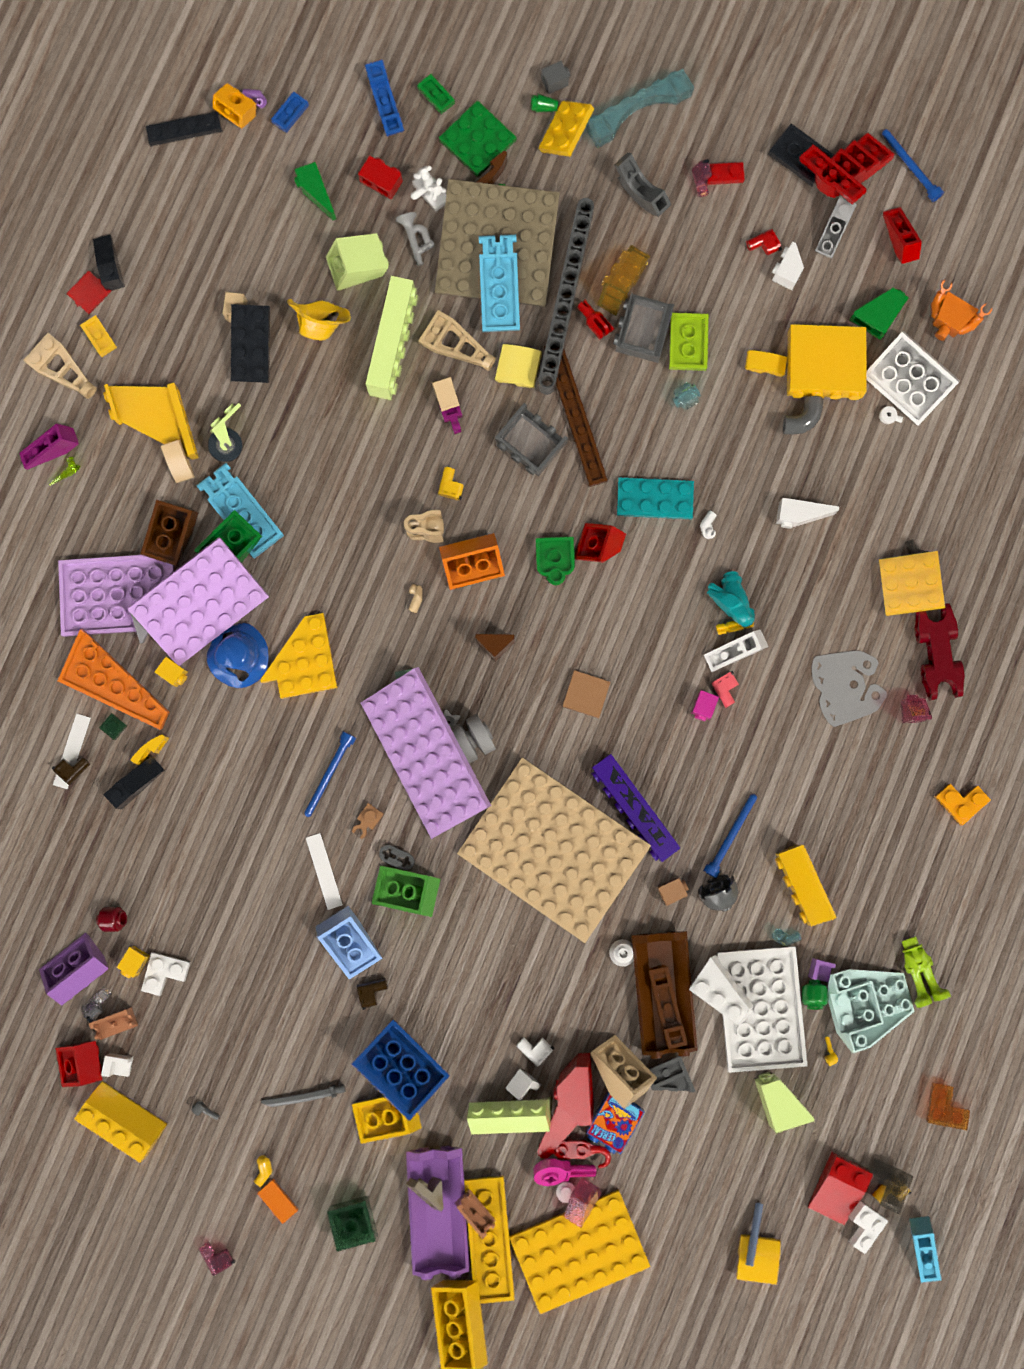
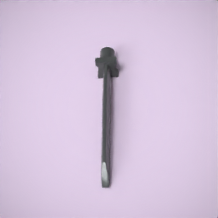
M334 1084L329 1088L309 1093L263 1099L261 1103L275 1107L329 1096L334 1098L337 1094L346 1092L344 1084L338 1086Z

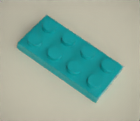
M618 478L617 516L693 519L694 481Z

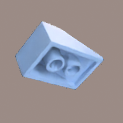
M349 906L316 926L317 938L349 980L382 959L361 922Z

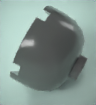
M727 874L719 875L717 878L713 877L707 881L708 885L704 887L702 884L698 893L702 902L709 909L715 911L731 909L739 895L737 883L732 875L731 878Z

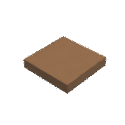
M574 670L563 707L599 719L611 682Z

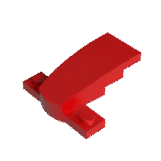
M866 133L858 142L854 140L846 149L843 150L841 148L832 158H829L813 144L800 156V162L816 174V186L823 194L832 198L841 195L853 205L866 193V187L861 183L888 164L894 158V153L871 134Z

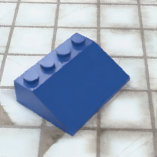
M394 1020L377 1035L352 1063L408 1121L414 1117L450 1076Z

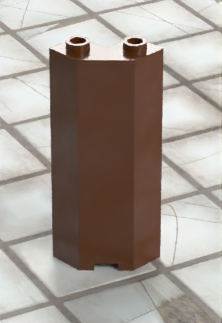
M687 931L632 935L642 1055H649L651 1059H660L663 1054L678 1053L679 1057L690 1056V1052L698 1051L693 993L689 990L692 982ZM666 966L669 969L673 991L688 1045L668 1049L649 976L650 970Z

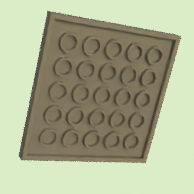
M448 179L435 294L481 299L479 255L483 254V244H479V236L495 235V242H500V235L516 234L517 242H513V253H517L519 304L546 307L560 192Z

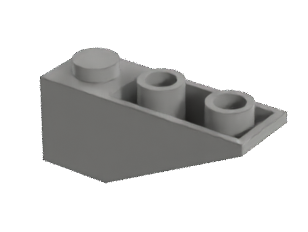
M839 196L816 247V252L830 258L833 257L857 205L856 203L852 205L846 199Z

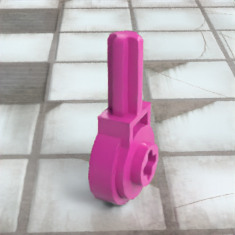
M547 1158L534 1166V1181L542 1186H554L561 1182H568L570 1177H595L596 1166L570 1165V1161Z

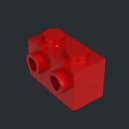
M369 156L358 173L361 183L392 200L403 183L401 172L393 166H387L383 160L377 157Z

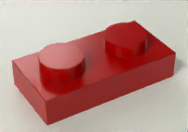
M743 162L707 164L709 169L706 175L707 185L744 183Z

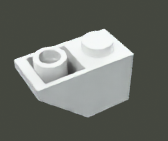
M794 242L791 243L789 248L785 247L781 255L783 258L781 264L777 262L772 271L775 274L772 281L790 290H793L804 269L797 245Z

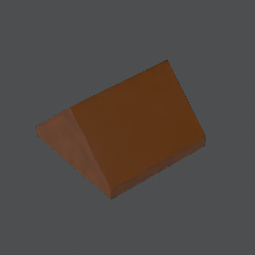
M476 634L475 637L477 644L495 662L515 644V634Z

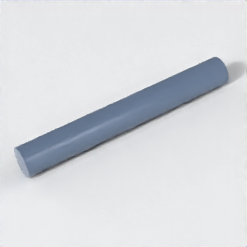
M755 1203L745 1264L751 1267L754 1266L763 1204Z

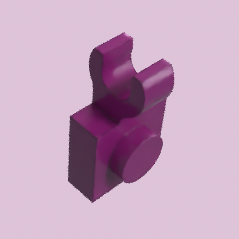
M457 406L441 411L444 422H451L454 434L461 433L458 419L463 416L460 407Z

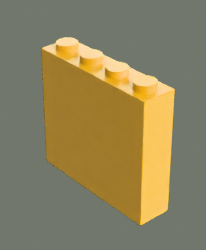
M791 324L787 332V396L802 398L804 396L830 397L834 400L841 398L859 400L863 398L866 393V327Z

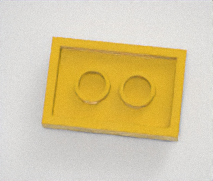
M562 101L538 147L541 153L571 157L594 111L592 104Z

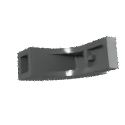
M627 152L614 164L620 175L618 180L644 210L659 217L672 205L665 190L654 186L644 177L631 153Z

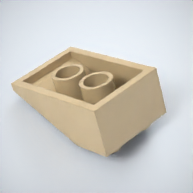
M616 1035L591 1052L592 1058L610 1095L624 1109L645 1094L657 1078Z

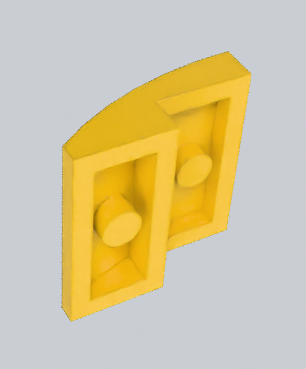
M741 1234L736 1278L738 1280L777 1285L781 1240L758 1237L754 1266L751 1267L745 1265L750 1235Z

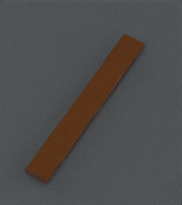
M558 346L550 347L554 351L559 349ZM564 349L556 387L589 487H593L607 482L608 479ZM549 363L550 368L555 367L553 363Z

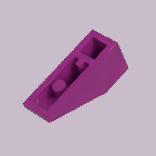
M56 423L19 453L24 469H31L65 455L76 447L79 442L74 428Z

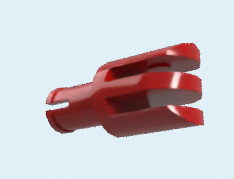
M586 299L579 303L577 309L586 317V325L599 340L614 330V327L600 311L595 312Z

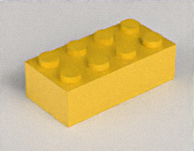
M478 1280L440 1281L431 1287L441 1369H482L488 1364Z

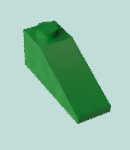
M316 162L296 168L297 176L293 178L297 188L301 187L303 194L333 221L337 220Z

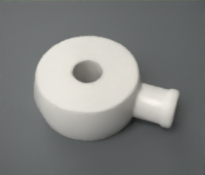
M891 406L882 408L879 413V418L884 424H891L895 421L901 423L903 417L898 416L896 409Z

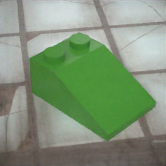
M380 866L371 904L432 917L441 879Z

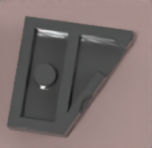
M678 1055L648 1068L657 1077L651 1085L652 1090L695 1092L683 1060Z

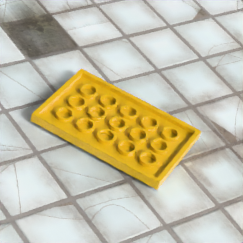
M619 1189L509 1236L540 1314L650 1267Z

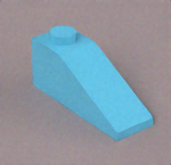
M930 1217L910 1218L921 1282L941 1280Z

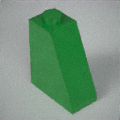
M891 288L857 309L849 321L859 327H866L868 333L881 340L909 297L902 290Z

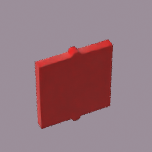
M88 271L66 294L76 302V306H80L90 314L111 293V290L106 291L101 284V280Z

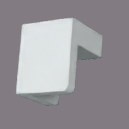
M114 1053L105 1055L101 1076H130L133 1057Z
M519 1069L506 1089L518 1100H522L530 1088L537 1091L541 1084L528 1072Z

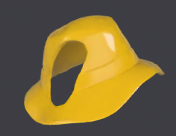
M292 299L287 300L288 305L297 312L300 335L308 339L327 340L339 324L347 323L351 319L348 309L326 301L297 304ZM333 312L339 314L336 321L323 320Z

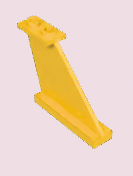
M175 383L168 384L167 387L104 385L105 392H103L106 402L110 404L111 409H108L111 420H115L118 425L124 423L164 445L180 440L185 456L191 460L199 458L179 388Z

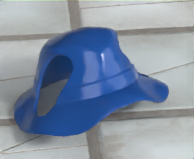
M239 623L229 627L212 640L207 652V663L211 673L219 681L233 688H245L256 683L263 677L268 667L269 654L266 641L255 627L247 623ZM233 632L226 638H223L224 633ZM227 668L243 670L249 675L245 680L240 681L237 675Z

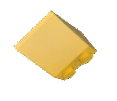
M384 1096L352 1104L361 1144L411 1134L422 1128L418 1112L408 1121Z

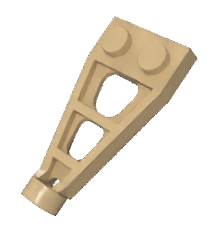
M439 310L418 340L419 344L434 353L475 364L488 371L493 367L496 360L453 318ZM448 331H453L460 338L459 343L454 348L442 344V340ZM465 342L475 348L472 356L460 352Z
M49 333L43 337L23 360L40 375L80 393L86 399L91 398L97 390L88 381L66 348ZM56 355H60L65 363L59 372L50 370L47 367ZM70 369H73L78 375L73 383L63 378Z

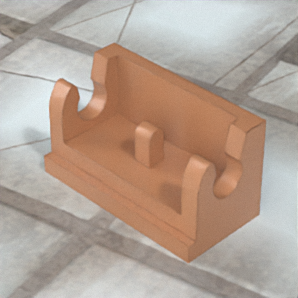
M130 1007L89 1023L90 1029H94L96 1032L94 1038L102 1040L136 1027L138 1024L133 1009Z
M470 1189L455 1202L456 1208L482 1239L487 1236L489 1228L495 1227L494 1222L496 1220Z

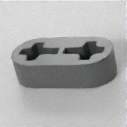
M385 845L380 849L379 856L382 861L401 870H410L414 866L415 860L410 853L391 845ZM389 848L392 849L391 853L396 855V858L389 857L386 859L383 851H387ZM408 856L411 864L403 867V862L399 861L398 858H406Z

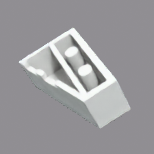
M716 955L710 957L689 989L738 1026L745 1021L754 1007Z

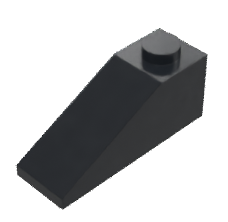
M111 234L94 238L93 245L101 284L106 291L124 288L125 285Z
M151 756L116 782L103 795L116 809H123L161 775L165 769Z

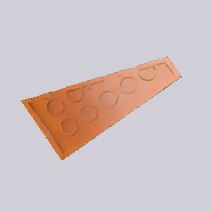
M84 629L79 630L57 681L159 730L163 729L170 712Z

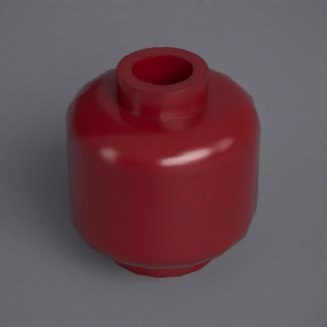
M118 906L104 907L96 916V923L103 932H119L127 923V914Z

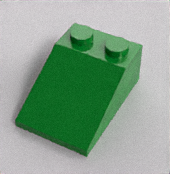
M234 510L194 551L199 553L220 537L242 563L262 538V535Z

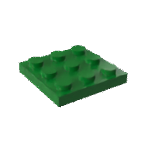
M477 100L439 137V141L478 178L491 166V161L504 150L506 151L517 141V137Z

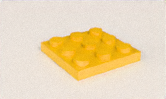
M938 551L879 559L886 616L945 608Z

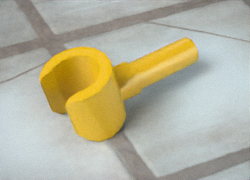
M825 1037L829 1055L824 1058L827 1064L832 1066L838 1062V1057L832 1048L830 1037Z

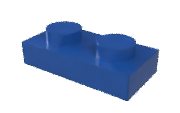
M293 91L272 117V123L287 133L309 106L308 101Z

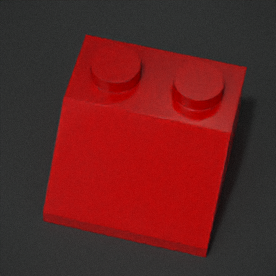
M86 1041L56 1048L62 1087L83 1086L102 1080V1066L99 1062V1048L96 1041Z

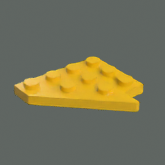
M324 613L304 616L261 678V683L277 681L281 699L338 688Z

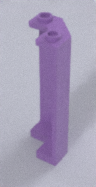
M441 1146V1149L429 1150V1147L406 1151L407 1180L409 1178L415 1180L420 1178L428 1184L433 1176L441 1179L444 1207L442 1212L431 1208L408 1187L412 1273L415 1276L421 1277L422 1280L432 1279L434 1275L440 1273L447 1274L450 1278H459L461 1274L469 1271L466 1219L455 1205V1202L465 1194L462 1148Z

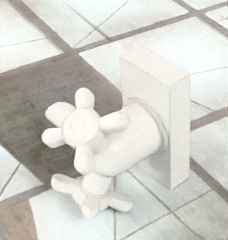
M424 166L413 176L415 180L412 183L417 190L411 193V198L415 200L422 196L432 209L437 212L445 205L447 190L440 186L442 183L441 178H438L436 181L428 173L432 167Z

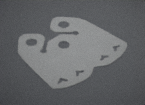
M849 651L815 656L813 659V682L822 692L819 701L824 717L833 727L874 713L886 699L887 692L879 685L873 684L868 688L864 697L865 700L861 701L860 697H862L866 688L864 678L861 674L852 670V666H856V669L865 675H873L878 666V660L875 657L862 651ZM866 660L871 662L869 669L863 667V662ZM818 662L822 665V667H820L819 670L817 669L819 666ZM819 677L824 678L822 684H821V680L819 679ZM852 680H855L858 683V686L855 689L850 687V682ZM874 691L880 694L877 700H874L871 696ZM826 700L831 703L828 707ZM830 714L836 715L835 721L833 720V717L830 716Z

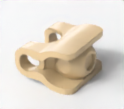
M430 510L423 514L409 515L404 520V528L410 539L426 540L431 543L443 542L444 523L440 510Z

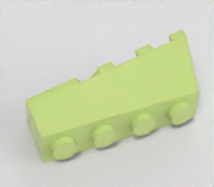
M547 1097L539 1100L469 1103L467 1121L471 1134L550 1131L553 1099L552 1097Z

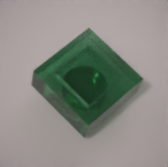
M111 713L99 728L110 738L116 740L128 725Z

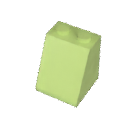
M377 233L336 238L326 255L336 290H342L382 277L389 268L388 259L383 253V244L379 240Z
M766 1072L760 1074L759 1078L755 1079L769 1126L775 1133L814 1121L813 1116L777 1076Z

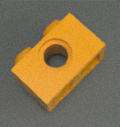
M226 83L213 94V109L241 129L256 117V103L230 84Z

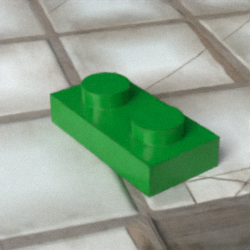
M432 74L417 84L418 90L441 115L455 104V99Z

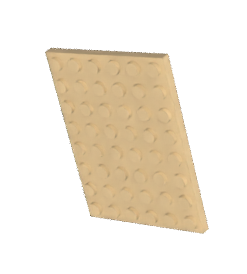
M521 758L492 801L491 806L488 807L457 854L586 943L651 845L542 770Z

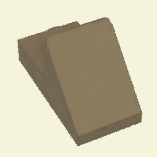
M433 1176L427 1184L420 1178L418 1180L409 1178L405 1185L431 1208L442 1212L444 1209L442 1180Z

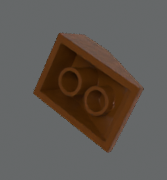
M156 500L140 555L177 566L194 531L199 512Z

